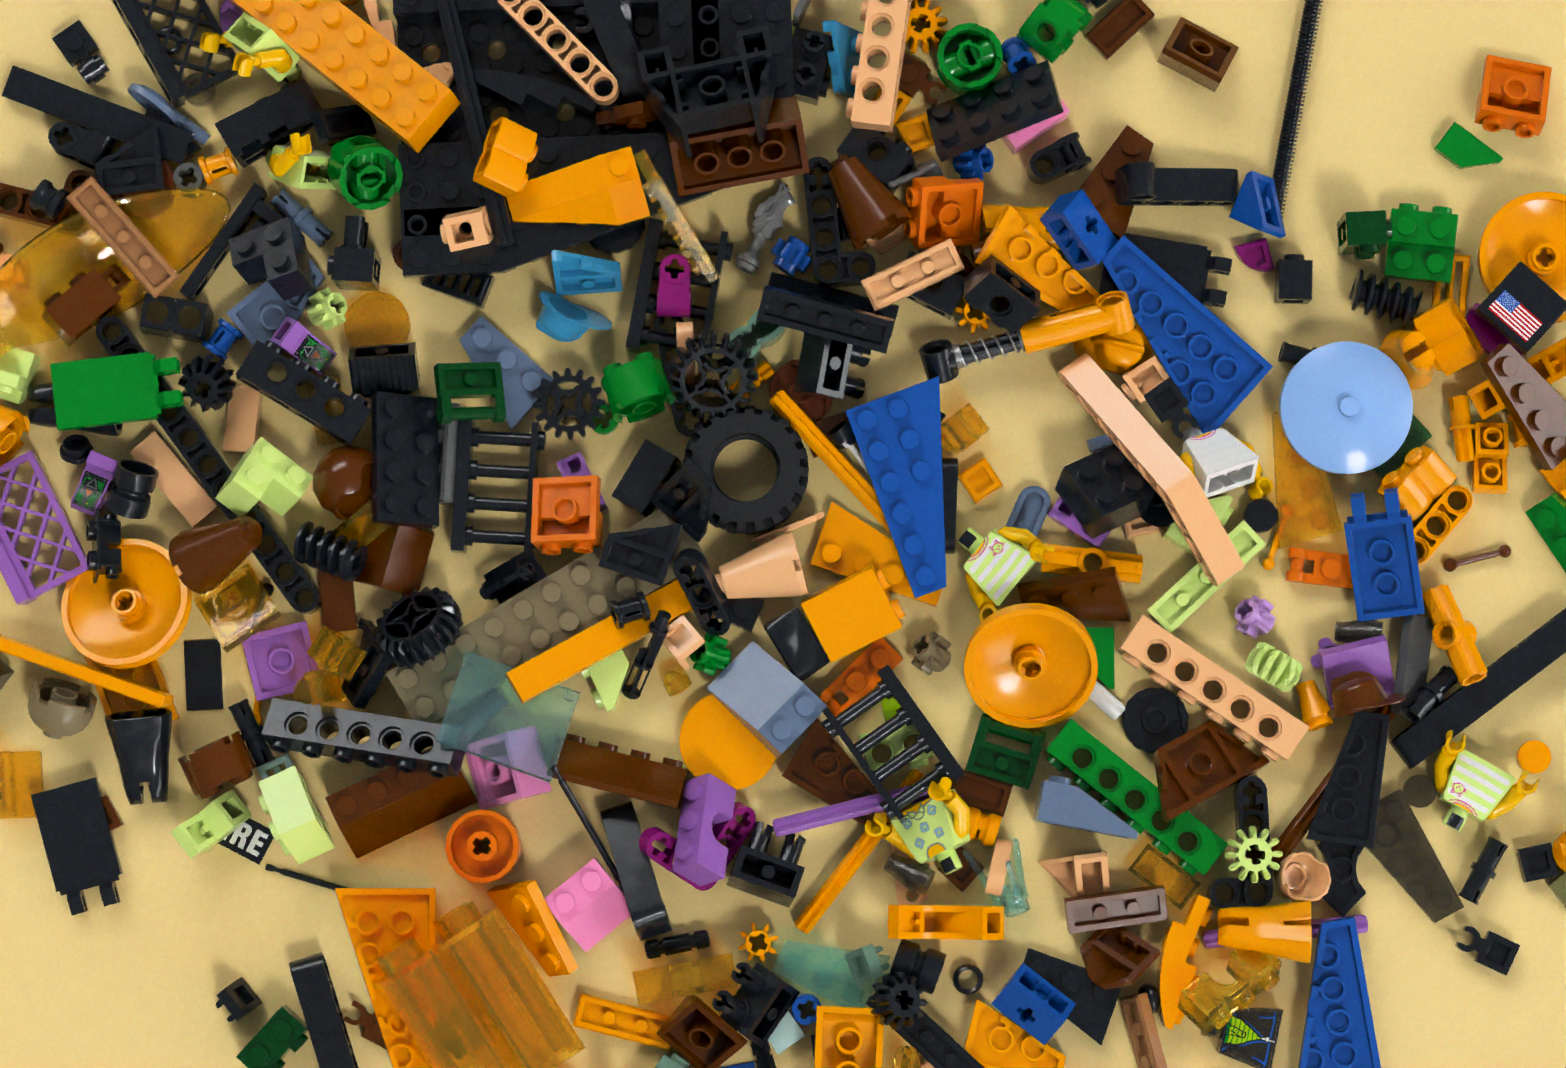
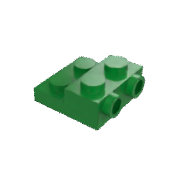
M1400 203L1399 209L1392 208L1390 218L1392 221V239H1388L1384 277L1451 284L1458 215L1452 214L1451 208L1441 206L1432 207V212L1419 211L1418 205L1410 203Z

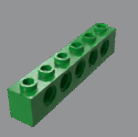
M1072 719L1067 721L1044 750L1050 755L1046 759L1047 762L1060 772H1063L1065 768L1076 776L1073 782L1087 793L1091 789L1102 797L1099 800L1101 805L1113 814L1117 810L1128 817L1125 821L1126 824L1140 835L1145 831L1152 836L1154 840L1151 844L1166 856L1169 852H1172L1180 859L1177 865L1191 876H1194L1196 872L1204 876L1228 846L1226 841L1188 811L1169 821L1166 829L1162 831L1155 829L1151 819L1155 812L1161 811L1158 787ZM1077 749H1084L1090 754V763L1085 768H1079L1073 762V753ZM1105 769L1113 771L1117 778L1115 786L1111 789H1106L1099 783V775ZM1131 790L1138 791L1143 798L1141 807L1136 810L1130 809L1125 803L1126 794ZM1183 832H1189L1195 838L1193 849L1187 852L1180 849L1178 845V838Z

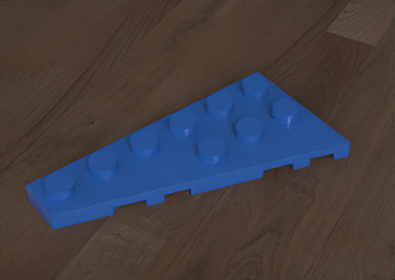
M938 376L845 411L914 598L947 587L940 387Z

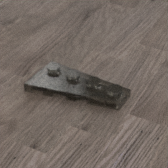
M1398 789L1379 799L1374 847L1365 848L1379 861L1388 874L1398 882L1407 895L1433 923L1464 908L1402 790Z

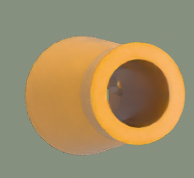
M1315 680L1298 684L1296 689L1299 697L1302 722L1309 726L1308 731L1320 730L1333 724L1332 717L1327 716V712L1331 708L1318 689Z

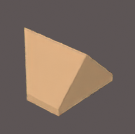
M1106 851L1037 861L1071 897L1110 892Z

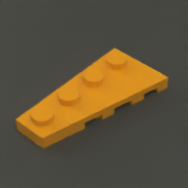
M831 502L810 565L848 577L874 564L877 571L883 569L890 582L891 587L887 588V591L934 607L937 606L942 589L914 598L893 540Z

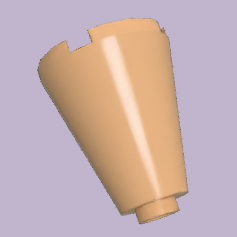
M792 531L784 532L719 567L720 574L714 575L722 592L726 593L727 599L793 597L809 594Z

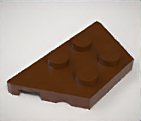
M1208 720L1160 747L1153 753L1163 821L1165 823L1171 821L1234 785L1242 778L1248 777L1262 769L1270 761L1264 755L1258 757L1243 747L1244 742L1235 736L1226 734L1223 728Z

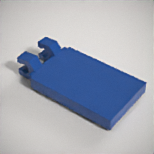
M1398 487L1384 489L1386 512L1367 514L1364 492L1351 493L1350 500L1353 516L1347 517V522H1344L1358 622L1425 613L1412 516L1408 514L1407 509H1400Z

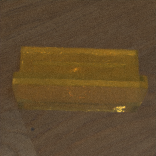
M0 752V819L35 818L36 813L31 795L44 792L42 752Z

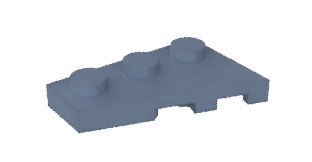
M310 258L309 264L314 290L284 301L266 280L227 312L228 316L253 346L257 340L263 344L267 340L270 341L286 317L298 321L310 303L308 297L315 294L325 280V276Z
M480 316L459 341L472 363H501L506 406L505 420L513 431L533 408V403L541 399L535 394V390L544 391L546 388L541 380L545 378L551 382L554 379L484 317Z

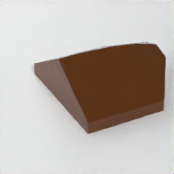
M1123 926L1096 930L1080 947L1089 980L1104 990L1131 986L1160 955V950Z

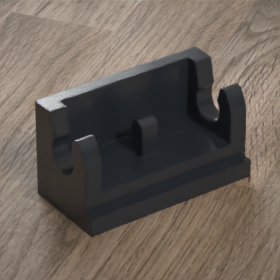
M645 439L612 496L646 518L656 508L650 501L651 498L681 467L682 462L675 455Z

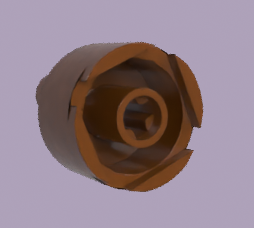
M239 731L231 735L232 741L227 735L194 750L193 753L189 754V761L186 755L178 758L194 796L199 794L202 800L219 793L223 789V783L230 780L232 786L254 775L252 769L256 766Z

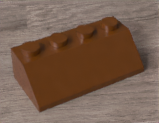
M796 96L772 101L763 143H758L754 121L688 134L692 157L687 158L667 131L679 196L810 173L802 119Z
M568 733L565 739L557 738L546 776L557 779L550 769L553 765H556L561 777L567 782L679 809L688 770L682 768V761L664 757L663 762L659 763L649 760L651 754L631 749L630 755L617 752V745L599 741L598 747L585 744L586 738Z
M429 748L421 752V754H426L430 752L432 748ZM462 766L458 777L446 776L443 779L432 777L427 772L415 771L414 773H404L395 767H389L325 797L340 831L356 858H360L478 802Z

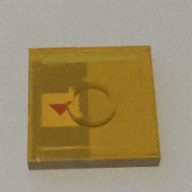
M249 563L229 575L213 591L201 594L193 600L226 653L282 616Z

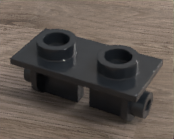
M96 509L93 520L87 521L86 540L92 541V551H88L87 570L93 571V583H97L99 575H105L107 579L113 580L119 578V573L122 572L121 549L108 547V545L121 544V522L115 514H106L104 518H100V509Z
M529 548L484 574L483 576L486 581L482 583L479 593L483 599H497L500 604L544 579L547 575L534 552Z

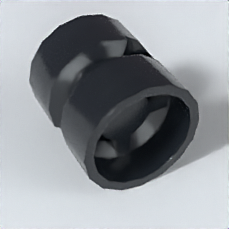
M119 460L116 463L112 478L116 485L112 486L108 492L105 503L106 508L122 517L131 519L146 518L151 504V496L148 493H152L155 490L159 476L158 470L140 461Z
M901 939L889 974L893 976L895 972H904L906 977L914 976L917 978L915 987L923 986L925 988L924 992L933 994L946 954L931 948L923 952L921 951L920 944Z

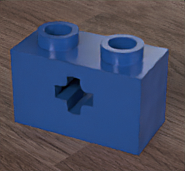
M1083 189L1060 195L1040 218L1076 271L1098 265L1118 242Z
M1024 963L1020 965L1004 984L991 1003L1003 1015L1010 1018L1043 1045L1062 1026L1076 1005L1075 1002Z

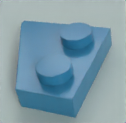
M835 20L823 21V32H831L834 50L827 51L832 73L833 91L846 98H854L856 86L851 85V74L853 65L859 66L860 53H856V40L858 33L862 32Z
M551 250L557 295L622 291L620 262L560 250Z

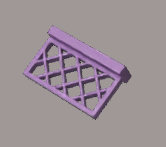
M33 450L0 466V479L7 481L0 500V571L16 603L19 605H27L37 600V597L88 571L87 556ZM27 461L30 462L34 470L30 484L14 480L18 466ZM10 471L9 477L1 476L2 474ZM38 480L42 488L36 487ZM13 483L29 488L23 507L7 502ZM35 490L45 493L49 500L45 514L29 509ZM5 506L21 510L16 529L5 526L2 521ZM52 510H54L57 518L51 516ZM27 513L43 517L38 536L22 531ZM49 520L59 522L64 530L60 543L44 539ZM8 531L14 533L13 539H11ZM20 535L36 540L31 559L19 555L16 549ZM67 539H69L72 547L66 546ZM42 542L58 547L53 566L36 561ZM64 549L75 552L81 565L71 571L58 568ZM23 561L29 562L28 568H26ZM35 564L51 569L47 583L36 588L31 578ZM57 572L64 573L55 579Z

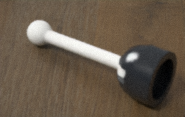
M849 420L842 421L828 432L827 437L837 448H849L868 474L862 455L854 445L856 439Z

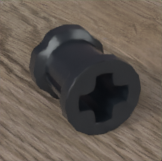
M642 591L636 592L634 597L619 602L616 600L609 601L611 617L618 630L624 628V624L636 620H650V609Z

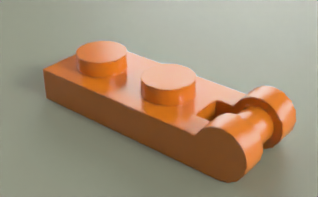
M1289 548L1288 558L1291 559L1290 571H1286L1285 581L1353 590L1349 556L1347 554ZM1304 560L1313 561L1312 573L1303 572Z
M883 638L874 641L818 697L828 706L833 716L836 717L877 686V683L881 681L877 673L886 665H889L893 670L903 658ZM839 690L849 698L843 705L833 697Z

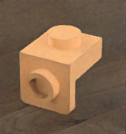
M1154 355L1129 373L1123 375L1121 379L1124 384L1120 388L1130 402L1136 400L1141 405L1146 402L1144 395L1168 379L1169 376Z

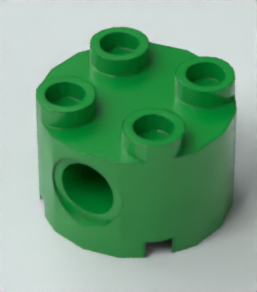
M1045 0L1035 8L1016 36L1045 61L1048 60L1053 64L1060 55H1063L1075 41L1073 37L1089 24L1093 16L1077 0Z
M965 23L955 26L946 32L939 44L936 58L939 78L947 88L957 95L985 88L990 83L995 82L999 76L1003 59L1001 43L993 31L978 26V24Z
M356 135L337 142L331 149L327 170L330 183L353 206L364 210H374L383 207L391 201L389 198L400 190L403 179L401 163L379 139L371 136Z
M652 352L638 354L634 357V361L623 365L621 363H613L603 369L604 377L601 379V387L607 394L612 418L617 423H622V417H627L629 423L651 418L666 410L664 403L668 401L672 405L675 402V394L670 391V384L665 376L664 363L659 358H654Z

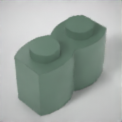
M759 310L751 316L747 326L737 328L730 333L729 343H732L737 338L741 339L742 345L739 350L749 347L751 350L749 358L753 359L759 356L762 348L770 347L778 342L787 327L756 320Z

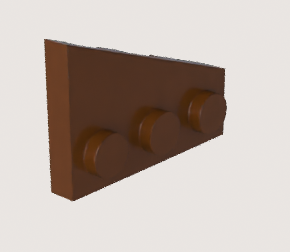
M1116 567L1018 584V595L1021 603H1042L1058 607L1073 615L1076 619L1131 622V613Z

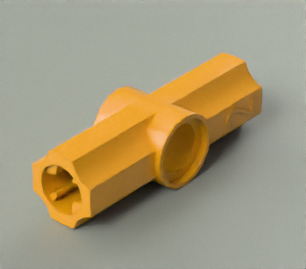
M1049 544L1054 546V552L1047 550L1043 552L1044 560L1048 561L1047 564L1041 563L1040 572L1070 575L1087 572L1083 566V559L1087 555H1094L1100 561V569L1116 567L1120 582L1140 584L1143 555Z
M1439 585L1429 589L1423 594L1424 606L1434 625L1432 631L1434 644L1439 649L1445 650L1461 686H1469L1481 681L1487 676L1486 673L1488 671L1475 645L1477 639L1476 628L1471 622L1464 621L1448 585Z

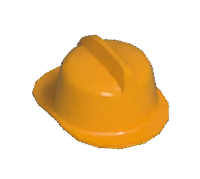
M1135 325L1132 330L1121 335L1109 336L1100 334L1074 341L1073 346L1077 357L1087 353L1102 370L1117 374L1129 373L1150 359L1152 355V346L1142 328L1138 325Z

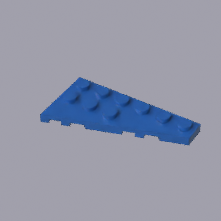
M1123 235L1103 258L1102 262L1119 291H1124L1128 294L1134 317L1169 377L1172 378L1189 402L1187 408L1196 419L1201 432L1204 434L1218 429L1273 366Z
M1354 916L1320 922L1298 1068H1381Z

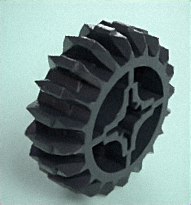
M714 330L710 333V339H705L704 334L699 332L697 334V343L687 338L685 340L687 349L677 347L676 354L679 358H671L670 366L674 369L668 371V379L674 381L670 384V391L679 392L676 395V402L683 403L687 401L685 405L687 413L696 407L699 419L704 416L705 411L710 412L711 418H714L716 412L720 411L723 417L728 416L727 409L729 408L739 413L741 411L739 401L749 404L750 396L748 393L756 392V385L753 381L758 380V372L752 369L757 366L756 359L749 358L751 355L750 348L747 347L739 350L742 340L737 338L732 343H729L730 334L727 332L723 334L722 340L717 339V333ZM718 353L725 355V357L713 359L708 354ZM696 360L700 373L695 377V381L689 385L685 374L689 365ZM738 366L741 377L737 386L731 391L726 378L732 374V369ZM707 370L709 372L714 371V374L716 371L719 372V380H713L712 377L708 379ZM712 391L719 397H707L701 394Z
M426 586L420 592L413 589L412 593L407 596L402 594V598L397 602L391 601L392 606L389 609L382 610L383 617L376 620L378 626L373 630L376 635L377 647L380 646L382 654L386 652L387 660L392 661L399 668L405 665L408 668H412L416 663L423 666L429 659L435 661V656L440 653L446 654L445 648L454 645L453 638L461 634L459 628L463 625L461 620L462 614L457 603L446 591H441L438 587L430 590Z

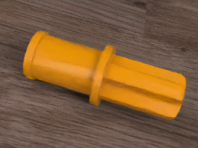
M1453 396L1448 398L1451 427L1448 429L1454 435L1456 459L1461 463L1471 462L1475 458L1471 431L1475 429V425L1472 424L1470 416L1469 396Z

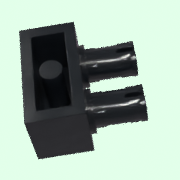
M796 27L792 40L795 96L798 101L818 105L819 97L826 98L830 79L825 78L829 65L827 51L834 50L832 36Z
M346 216L344 245L335 247L334 256L329 255L327 273L331 275V280L334 281L339 289L379 292L381 258L375 249H367L369 224L365 222V217Z
M804 332L794 392L824 399H843L844 396L857 400L860 399L864 391L856 389V387L865 388V381L861 378L847 376L849 363L866 367L870 362V358L863 357L862 355H871V350Z
M756 821L747 847L742 845L735 857L726 885L789 908L795 899L805 867L797 864L806 839L799 835L795 845H793L796 834L785 835L779 858L766 854L774 828L767 824L762 834L764 823Z
M740 962L736 967L741 972L738 973L733 969L731 976L734 982L741 984V987L734 996L728 991H719L716 995L722 999L719 1001L714 998L712 1005L715 1010L722 1013L720 1017L736 1031L760 1047H763L800 991L758 962L754 968L745 962Z

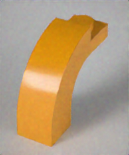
M1566 337L1526 359L1549 384L1566 376ZM1489 379L1467 391L1482 420L1506 409Z
M888 905V939L1004 940V906Z

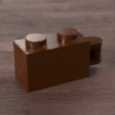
M116 263L102 274L95 268L87 274L81 271L69 282L71 287L61 295L58 291L44 303L46 308L42 318L69 347L119 305L121 296L118 293L126 288L132 280ZM109 277L117 284L114 288L106 281Z

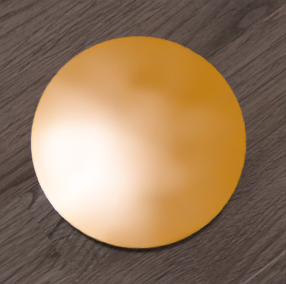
M712 694L698 701L684 718L679 737L680 751L685 765L695 777L710 773L736 790H740L757 783L773 766L776 757Z

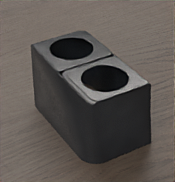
M145 293L139 327L145 334L202 343L203 340L207 341L210 337L214 312L206 303L160 295L154 299L151 294ZM157 300L164 302L169 310L167 319L159 324L150 322L146 317L148 304ZM193 306L200 311L201 322L196 328L185 329L179 324L178 314L184 307Z
M798 607L763 625L790 672L802 682L830 662Z

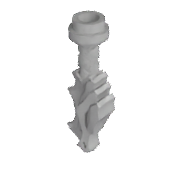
M780 183L775 195H771L766 201L758 205L756 212L752 216L754 221L751 223L753 229L750 232L754 236L746 252H743V254L739 253L736 258V267L748 274H754L755 270L759 269L761 263L757 257L761 252V248H763L765 241L773 239L775 230L783 228L782 219L785 209L791 204H796L789 192L791 189L787 188L784 183Z

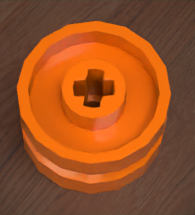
M479 809L465 813L453 823L447 834L445 851L449 864L458 875L470 882L490 883L503 879L514 870L520 859L522 842L518 829L509 818L496 811ZM482 840L490 842L488 846L491 849L487 853L481 852L478 848Z

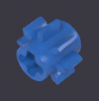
M986 144L953 157V167L960 174L961 179L980 178L983 181V173H989L994 164L993 154L989 148H986Z
M791 235L786 242L779 238L771 250V254L776 256L772 264L792 277L797 270L804 274L812 262V258L807 256L811 248Z

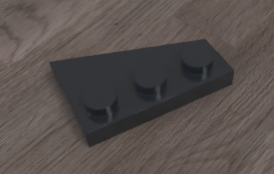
M1028 948L1023 963L1076 1003L1067 1019L1098 1044L1102 1045L1122 987L1104 990L1089 980L1086 968Z

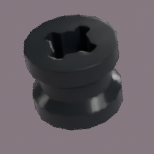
M44 179L35 189L30 199L29 207L35 211L42 210L47 218L54 221L66 206L68 201L66 197L70 193L64 189L58 190L54 188L52 182Z

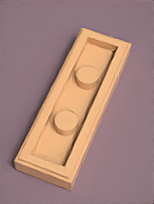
M950 238L861 280V284L876 312L965 270V267Z
M156 431L152 432L130 451V454L136 461L146 463L158 470L159 476L156 485L192 528H195L219 508Z

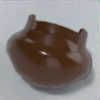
M351 445L332 449L320 459L313 473V491L322 508L333 513L339 520L366 515L372 512V454L367 449Z

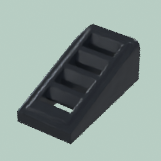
M489 274L467 275L469 278L463 292L457 291L463 275H456L451 288L446 287L449 276H442L439 284L433 282L435 276L424 277L422 286L484 309L495 278ZM475 279H477L481 283L474 297L469 294Z

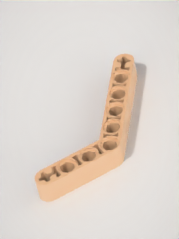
M1084 353L1059 370L1058 376L1065 388L1162 498L1208 580L1218 587L1242 570L1244 563L1194 474L1087 353Z

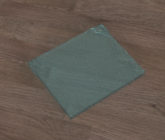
M466 651V654L463 655V662L436 742L550 783L553 777V772L550 768L553 765H557L577 701L580 699V692L558 684L522 704L505 676L508 671L514 668Z

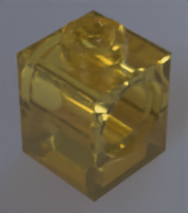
M970 403L941 424V444L947 453L953 451L958 456L988 433L990 429Z
M325 625L307 651V654L325 670L350 681L367 654L350 638Z

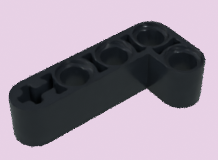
M823 157L811 158L808 160L810 173L803 174L814 280L817 284L832 288L862 285L861 280L875 274V259L865 251L841 252L836 197L828 177V172L832 170L831 163ZM820 167L822 173H827L822 176L823 189L816 190L815 176L809 175L814 173V168ZM818 199H825L830 203L831 208L827 213L818 214L812 208L813 203ZM827 231L833 235L834 241L830 246H821L816 242L817 234ZM856 261L867 262L870 266L869 273L864 276L856 275L851 268ZM824 264H832L836 267L838 273L832 279H825L821 277L818 270Z
M1133 162L1125 164L1114 171L1117 205L1231 206L1234 205L1239 193L1237 169L1155 168V163Z
M1256 776L1244 777L1235 784L1233 791L1236 831L1242 829L1247 838H1249V833L1244 828V821L1249 815H1254L1258 817L1261 823L1260 829L1257 832V838L1263 829H1268L1269 835L1265 840L1268 842L1270 840L1266 784ZM1248 782H1251L1252 787L1258 789V794L1252 796V806L1260 804V810L1251 809L1243 811L1242 805H1250L1249 796L1242 793V788L1248 787ZM1236 834V841L1240 843L1241 841L1239 840ZM1255 845L1249 846L1250 849L1255 848ZM1268 866L1266 867L1271 875L1269 880H1265L1258 871V882L1265 889V895L1259 901L1252 900L1248 893V889L1252 884L1250 871L1243 881L1239 880L1238 877L1219 878L1212 881L1207 888V898L1217 908L1264 906L1273 897L1272 869ZM1220 884L1228 885L1232 891L1230 900L1225 903L1219 902L1215 897V890Z
M632 801L600 811L628 909L640 941L672 931L650 858L640 851L638 845L642 831Z

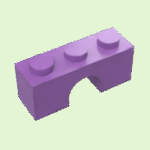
M710 773L685 781L672 869L699 886L725 878L728 848L716 840L712 826L733 819L736 797L735 788Z

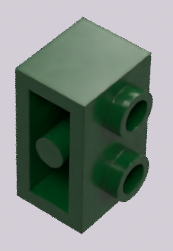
M1386 210L1345 212L1337 222L1339 255H1354L1355 260L1373 259L1374 254L1379 253L1388 244L1387 239H1392L1391 219H1386Z
M287 1005L281 1006L236 1057L248 1068H283L286 1063L282 1059L288 1052L292 1050L296 1053L309 1039L305 1035L308 1031L307 1024Z

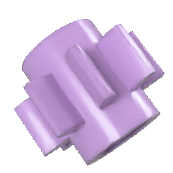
M1253 595L1251 599L1242 600L1235 609L1234 617L1239 621L1235 628L1244 635L1248 634L1253 639H1256L1258 635L1267 634L1272 629L1276 619L1270 613L1274 606L1256 595Z

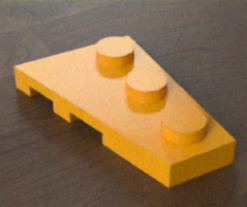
M535 880L497 885L486 892L549 977L568 975L579 968Z
M976 999L964 1049L984 1068H1064L1065 1055L1048 1044L1043 1045L1023 1028Z

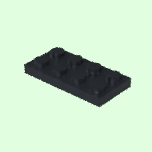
M1048 60L992 82L981 90H972L944 103H940L927 109L926 112L936 153L941 162L1061 114L1064 110L1052 68Z
M379 391L372 394V523L435 529L439 526V428L437 421V398Z

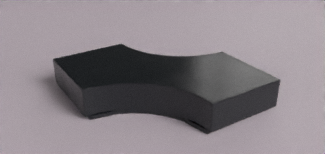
M1321 841L1316 847L1321 851L1331 876L1328 893L1322 898L1341 917H1344L1366 894L1356 874L1357 859L1364 847Z

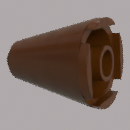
M846 154L830 164L832 170L828 172V177L855 250H861L870 246L866 241L869 238L881 240L902 226L907 221V217L912 216L908 208L856 156L849 158Z
M241 516L182 531L174 536L169 543L171 564L173 567L178 565L182 572V575L178 577L191 591L198 594L213 591L261 544L262 528L256 520L248 516Z

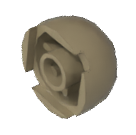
M44 678L43 684L40 685L38 680L33 683L28 701L29 716L35 725L43 730V734L49 738L61 739L62 736H72L83 731L89 725L97 704L95 695L89 691L87 697L77 692L81 689V686L65 680Z

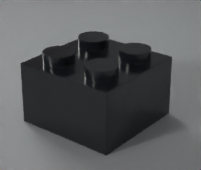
M1115 444L1064 466L1055 487V491L1092 539L1145 515L1155 493Z

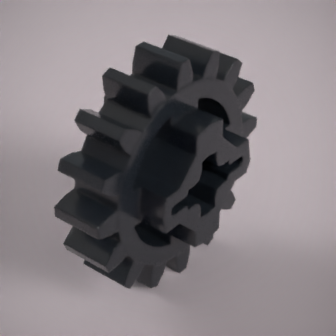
M566 368L564 376L561 377L556 371H553V381L550 382L545 378L541 380L546 387L544 391L535 390V394L541 398V401L533 403V407L542 410V413L538 414L536 419L537 421H547L543 428L546 432L555 428V437L558 439L562 436L563 432L567 433L570 441L573 440L575 432H579L584 438L586 437V427L589 426L591 429L596 430L597 426L593 422L594 418L603 419L604 417L597 410L598 407L606 405L605 400L597 399V395L601 394L603 390L601 387L592 388L591 386L594 384L595 378L591 376L585 381L583 379V370L579 369L576 376H572L570 368ZM568 382L578 384L574 389L566 390L558 386ZM588 393L591 397L590 413L584 410L583 400ZM549 395L555 399V409L551 412V415H549L547 408ZM565 397L569 400L577 397L574 402L577 406L576 410L567 409L565 412L562 411L564 408L562 400ZM565 419H577L581 422L573 426L560 424Z

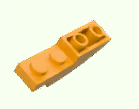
M1200 895L1194 896L1183 924L1173 920L1169 921L1159 955L1157 971V990L1160 996L1159 1013L1162 1026L1171 1030L1174 1024L1180 1025L1187 1009L1186 1006L1182 1005L1187 993L1193 994L1200 977L1195 974L1197 967L1185 962L1187 956L1193 958L1200 942V939L1195 938L1200 925L1206 927L1213 911L1212 908L1208 907L1211 900Z

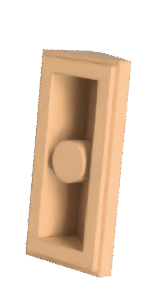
M236 386L232 391L233 398L228 402L223 452L245 454L258 440L263 394L249 386Z

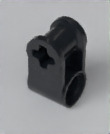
M68 122L56 123L51 127L48 134L49 143L57 154L77 161L94 170L95 163L110 155L116 140L105 134L87 130ZM68 133L72 141H65L62 146L58 138L59 136L65 137Z
M1078 131L1066 135L1033 154L1027 165V175L1032 182L1041 185L1047 184L1061 176L1076 172L1093 162L1090 156H1086L1078 140L1080 138ZM1038 160L1047 161L1051 166V172L1048 174L1039 173L1035 169V162Z

